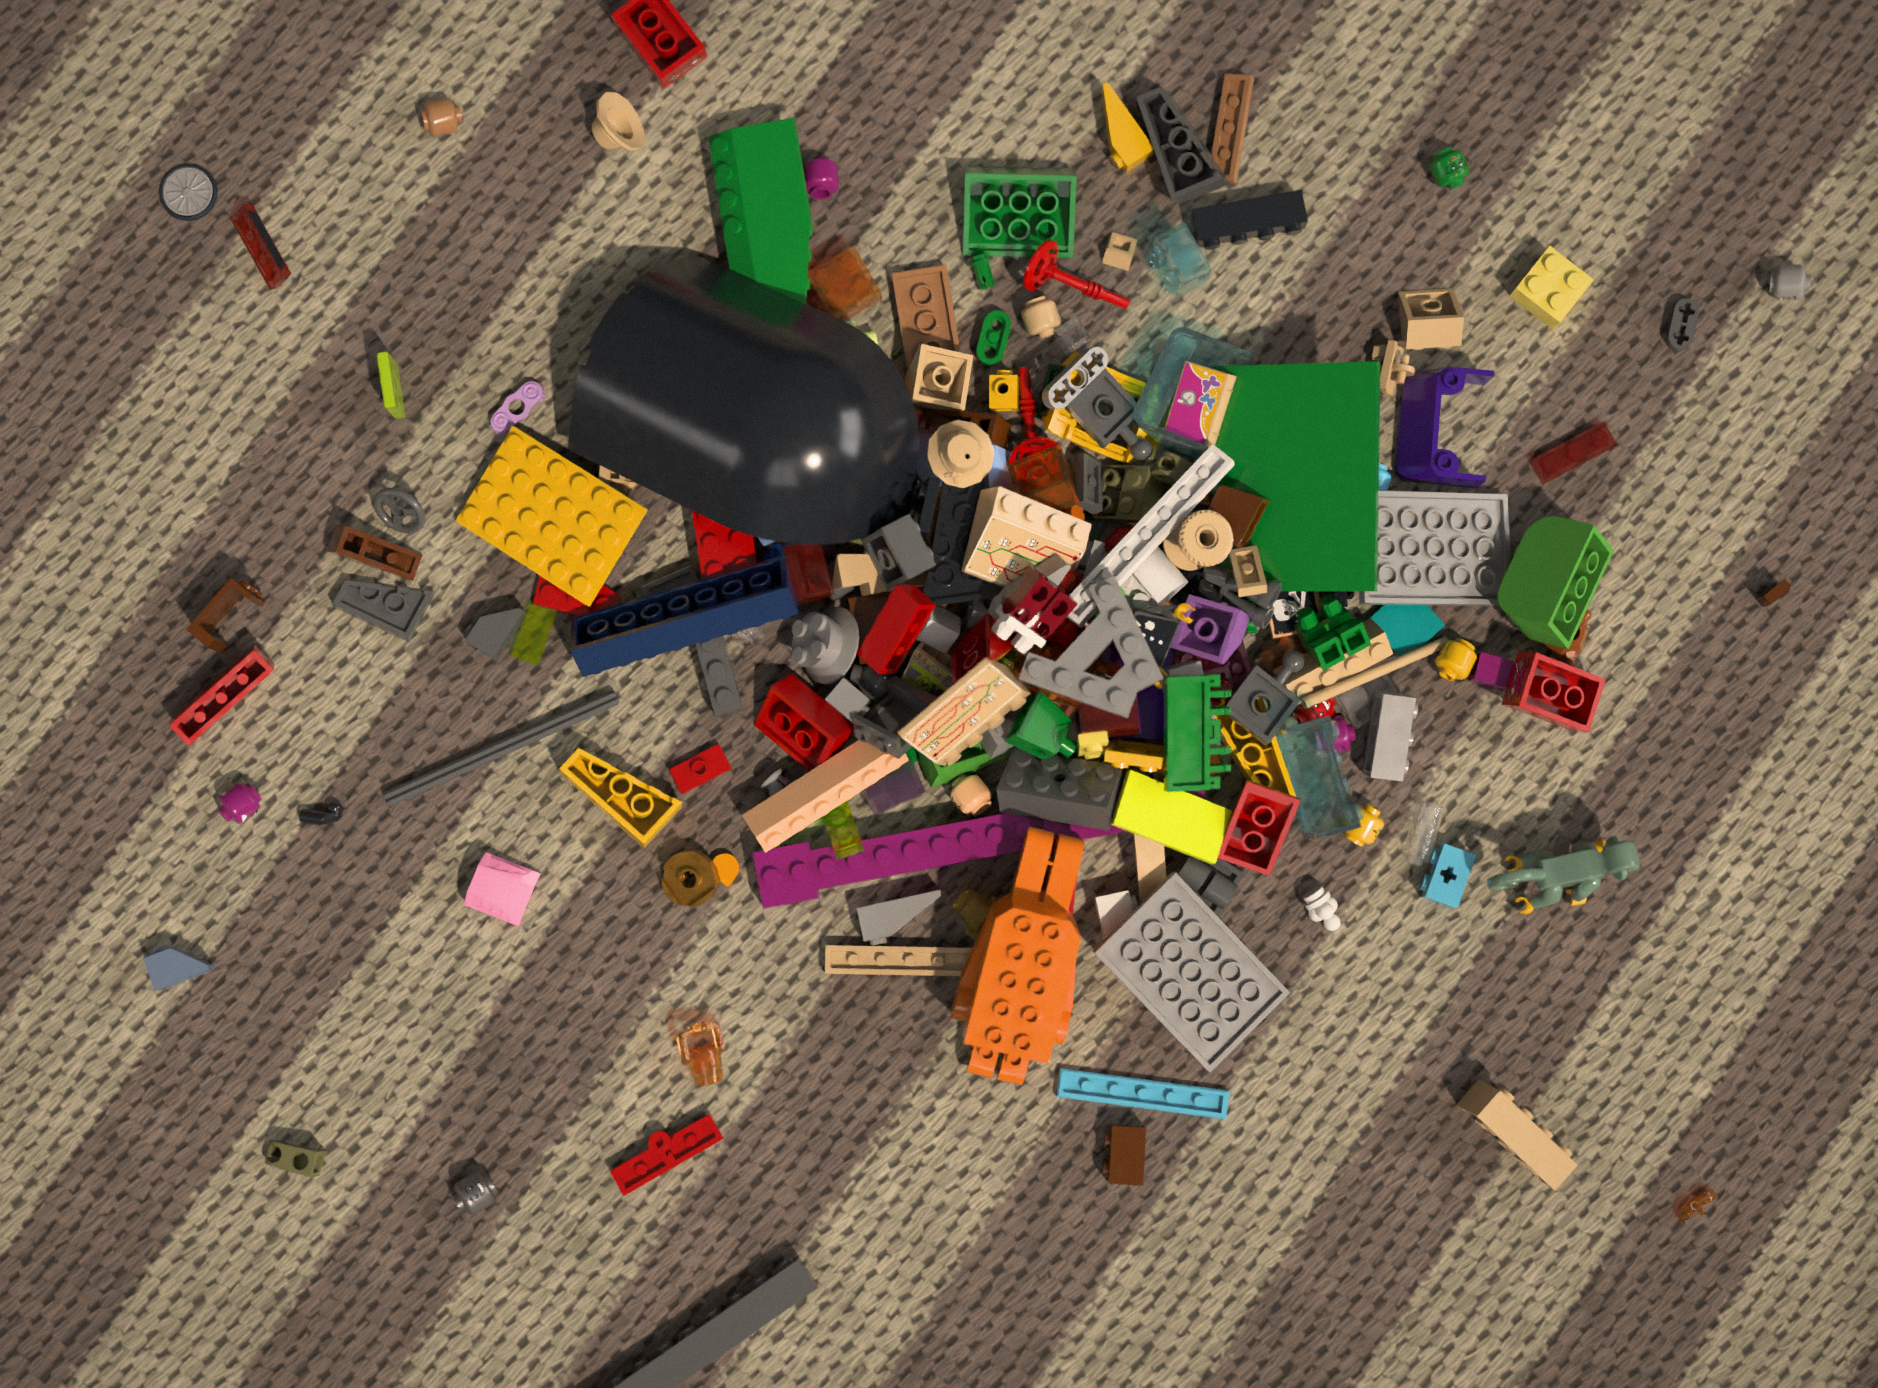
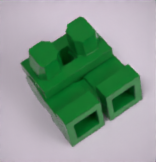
M1332 594L1321 598L1319 602L1322 610L1314 613L1310 607H1304L1297 611L1298 623L1294 625L1305 651L1313 657L1316 664L1323 671L1345 660L1343 651L1350 657L1371 645L1363 622L1358 618L1354 620L1350 612Z

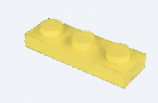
M1107 731L1078 734L1075 757L1077 759L1104 762L1105 750L1108 747Z

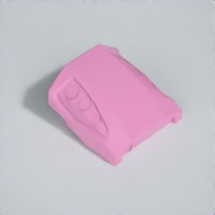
M485 852L467 891L464 905L520 926L524 911L541 873Z

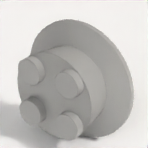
M831 607L822 613L811 612L803 617L802 620L794 622L792 626L791 659L794 663L805 667L808 675L815 682L831 684L838 681L849 670L854 659H859L857 654L859 644L858 625L855 617L849 610L842 607Z

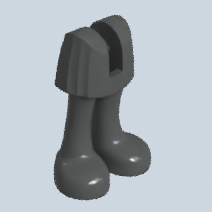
M1219 565L1204 567L1202 573L1204 579L1200 580L1197 589L1200 594L1207 600L1220 604L1224 602L1248 614V617L1251 618L1253 624L1258 628L1265 629L1268 626L1275 610L1272 605L1277 600L1282 589L1280 581H1269L1267 583V593L1246 596L1257 603L1253 604L1231 592V590L1237 592L1231 569Z

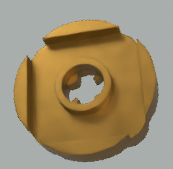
M700 850L682 851L673 855L666 862L663 869V890L667 897L678 905L700 906L714 896L716 889L720 885V877L714 862ZM687 871L696 876V884L692 886V883L687 885L684 881L687 878L685 874Z

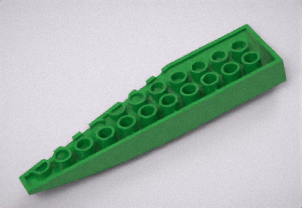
M788 118L737 127L708 136L730 271L806 304L807 290H810V278H807L808 262H811L812 250L809 249V236H812L813 224L795 119Z

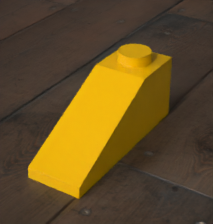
M1106 82L1102 86L1101 96L1111 153L1109 157L1113 165L1118 170L1122 168L1126 174L1152 157L1154 147L1109 83Z

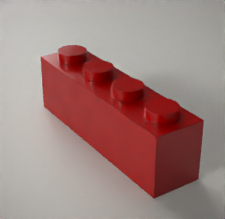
M254 644L170 719L169 727L190 746L274 671V663Z

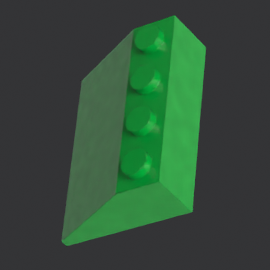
M965 166L963 256L986 254L987 256L1032 257L1042 243L1047 240H1054L1059 248L1058 258H1073L1076 170Z

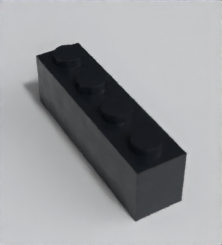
M1302 189L1195 208L1190 216L1196 247L1204 246V250L1219 248L1221 246L1220 243L1231 242V245L1244 244L1248 241V238L1258 237V240H1268L1275 237L1276 233L1285 232L1287 236L1299 234L1308 223Z

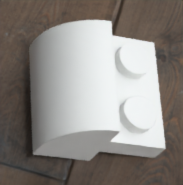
M1157 547L1120 587L1126 593L1125 598L1128 605L1135 612L1140 611L1143 607L1162 605L1182 589L1188 581L1167 558L1164 552Z

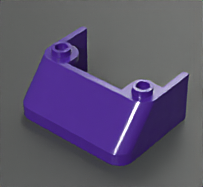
M1444 367L1415 371L1413 376L1405 377L1401 388L1395 464L1396 474L1401 480L1413 483L1478 488L1486 481V475L1458 473L1459 461L1456 454L1450 450L1437 448L1441 396L1458 394L1463 389L1465 383L1486 385L1494 376V371Z

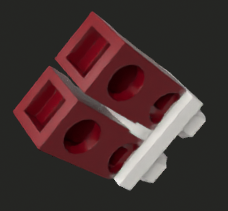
M1031 565L1024 571L1023 575L1025 578L1017 589L1005 599L1003 605L1000 604L995 610L1000 617L991 628L1004 641L1009 638L1014 630L1018 631L1011 644L1024 655L1034 644L1042 648L1046 643L1045 639L1058 628L1078 605L1067 591L1049 580Z

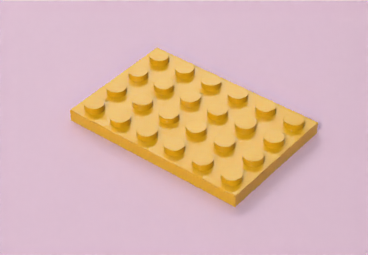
M512 426L457 517L456 522L583 604L591 606L648 509L522 430Z

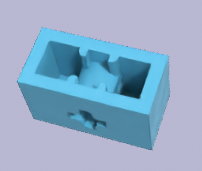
M1445 843L1439 844L1438 848L1434 847L1428 862L1432 864L1429 875L1424 874L1419 886V890L1423 891L1421 898L1451 909H1458L1476 855ZM1449 869L1448 874L1452 877L1450 880L1443 882L1444 877L1440 875V872Z

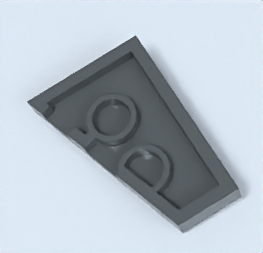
M345 580L332 605L349 615L410 642L435 592Z

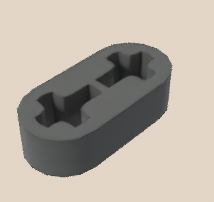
M1682 299L1671 310L1666 333V344L1673 351H1683L1692 344L1699 316V307L1694 300ZM1688 306V311L1692 315L1687 316L1685 322H1682L1683 313L1679 312V309ZM1680 328H1683L1682 338L1686 339V341L1679 345L1677 344V339L1673 338V336L1679 333Z

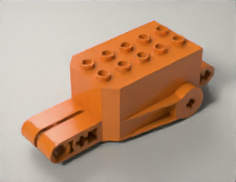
M1033 827L1027 828L1011 892L993 902L961 971L950 1018L963 1021L964 1044L972 1045L966 1072L992 1078L998 1054L1002 1052L996 1079L1022 1085L1029 1059L1049 1064L1054 1043L1063 1044L1073 1008L1076 956L1081 941L1077 923L1068 909L1083 855L1085 840L1059 834L1053 856L1049 857L1054 832ZM1048 864L1050 865L1045 887L1041 888L1046 867Z

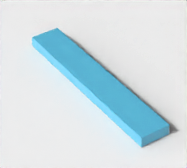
M1060 1068L1056 1097L1226 1119L1229 1091Z

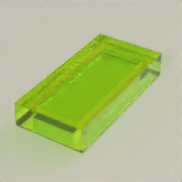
M530 603L511 656L538 666L557 613Z

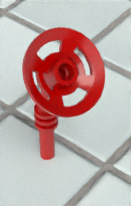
M1047 240L1042 243L1034 252L1026 267L1023 285L1030 292L1037 290L1048 279L1051 280L1053 278L1082 291V295L1094 300L1101 299L1123 309H1126L1129 305L1130 300L1128 298L1104 289L1103 285L1092 282L1089 279L1087 281L1058 269L1056 262L1059 248L1054 240Z
M1029 367L1018 368L1021 393L1019 404L1022 405L1019 409L1022 411L1020 417H1023L1026 440L1013 448L1008 458V465L1011 473L1016 478L1027 482H1037L1050 478L1061 468L1064 454L1061 446L1056 441L1046 437H1037L1034 416L1037 413L1033 411L1036 409V406L1033 405L1035 399H1032ZM1054 448L1056 455L1052 462L1050 461L1052 458L1051 449ZM1043 451H1047V455L1045 458L1043 455ZM1019 452L1018 459L1020 463L1016 465L1015 457L1016 454ZM1026 453L1027 458L1023 460V454ZM1042 465L1044 468L1043 470L1037 472L1026 471L1028 467H1038Z

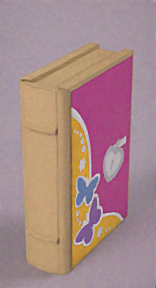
M1185 361L1163 434L1205 448H1209L1212 444L1215 445L1220 435L1221 425L1237 376Z

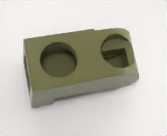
M1162 452L1151 474L1157 480L1173 486L1194 463L1173 453Z
M271 1140L265 1163L278 1167L281 1170L307 1177L320 1176L326 1151Z

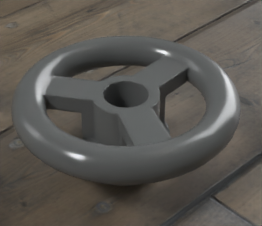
M385 488L376 494L374 498L375 511L381 521L388 527L405 534L416 533L423 528L426 520L425 512L412 493L397 488ZM382 501L391 508L394 519H391L384 511ZM406 516H417L415 524H402Z

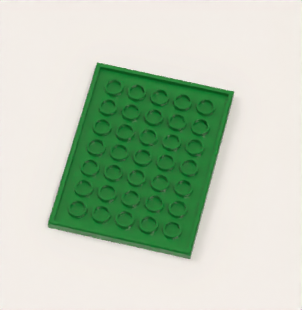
M1380 362L1212 366V369L1235 375L1237 378L1221 425L1220 435L1215 444L1217 448L1234 460L1235 465L1211 491L1216 494L1219 486L1225 485L1270 500L1246 546L1257 545L1266 584L1271 580H1278L1282 583L1281 591L1377 592ZM1232 545V548H1231V549H1236V548H1240V547H1236L1235 545ZM1229 555L1221 563L1217 564L1232 570Z

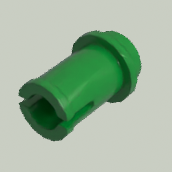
M986 254L970 258V268L974 269L979 290L983 291L988 289V287L993 288L997 286L989 265L991 259L987 258Z

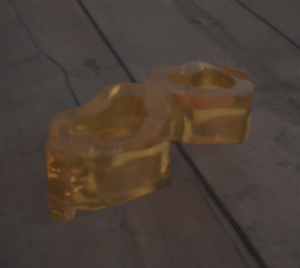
M1713 1189L1703 1191L1688 1200L1678 1210L1676 1215L1685 1224V1221L1696 1210L1701 1216L1705 1214L1701 1207L1702 1205L1719 1198Z

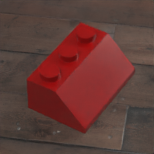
M794 674L771 686L754 724L808 772L838 754L845 746L853 729L851 722Z

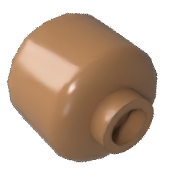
M449 98L428 100L425 102L423 109H420L423 130L428 131L433 137L455 133L458 123L462 122L459 105L454 106Z

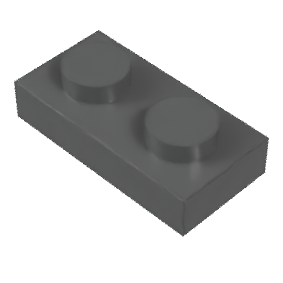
M1083 452L1075 456V505L1095 515L1102 512V463Z

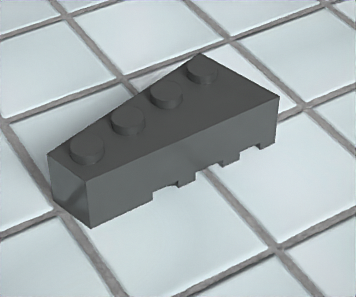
M1161 86L1136 97L1172 201L1181 205L1230 184L1168 90Z

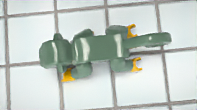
M1610 836L1606 842L1604 839L1593 842H1576L1571 848L1572 853L1556 857L1547 849H1537L1522 854L1521 858L1516 856L1506 857V862L1516 860V867L1508 870V872L1488 878L1487 885L1490 891H1500L1515 887L1519 882L1536 881L1538 890L1544 892L1532 895L1531 899L1526 897L1516 898V903L1525 901L1527 904L1525 910L1518 911L1520 914H1530L1534 908L1538 909L1557 903L1561 899L1563 888L1575 885L1578 886L1574 889L1566 890V894L1571 895L1569 906L1585 904L1587 897L1600 886L1601 879L1605 878L1607 872L1619 881L1626 879L1627 872H1636L1640 868L1639 856L1632 841L1619 842L1616 836Z

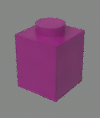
M1480 652L1477 654V661L1472 669L1469 681L1502 691L1507 688L1514 661Z

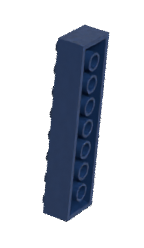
M782 555L572 617L570 652L582 677L591 674H599L618 666L623 667L642 659L654 658L659 654L669 651H678L693 644L705 643L724 635H733L738 631L751 627H760L768 622L787 619L792 615L798 614L796 580L786 555Z

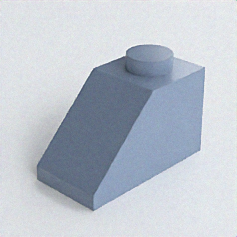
M167 945L152 949L150 951L151 955L143 958L154 990H164L215 970L214 964L178 948L168 949Z

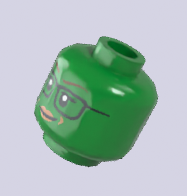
M1451 146L1431 156L1433 160L1429 163V169L1438 187L1448 186L1449 190H1452L1465 183L1463 178L1469 174L1470 169L1461 150H1453Z

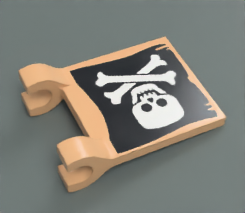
M1280 592L1277 600L1272 605L1275 610L1269 622L1272 639L1298 634L1294 625L1298 623L1296 612L1302 608L1310 607L1314 613L1322 610L1318 592Z

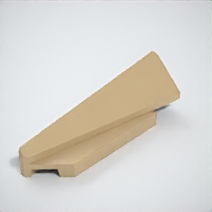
M839 554L836 557L832 583L833 590L860 585L861 596L887 591L869 554ZM927 570L899 585L924 586Z

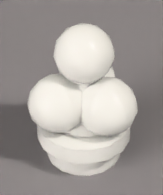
M1318 886L1303 896L1304 906L1308 910L1309 918L1312 921L1319 922L1323 920L1324 927L1329 931H1335L1340 927V918L1333 914L1337 910L1338 903L1331 897L1328 890Z

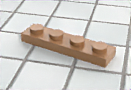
M1225 74L1211 155L1230 184H1237L1254 83L1252 75Z

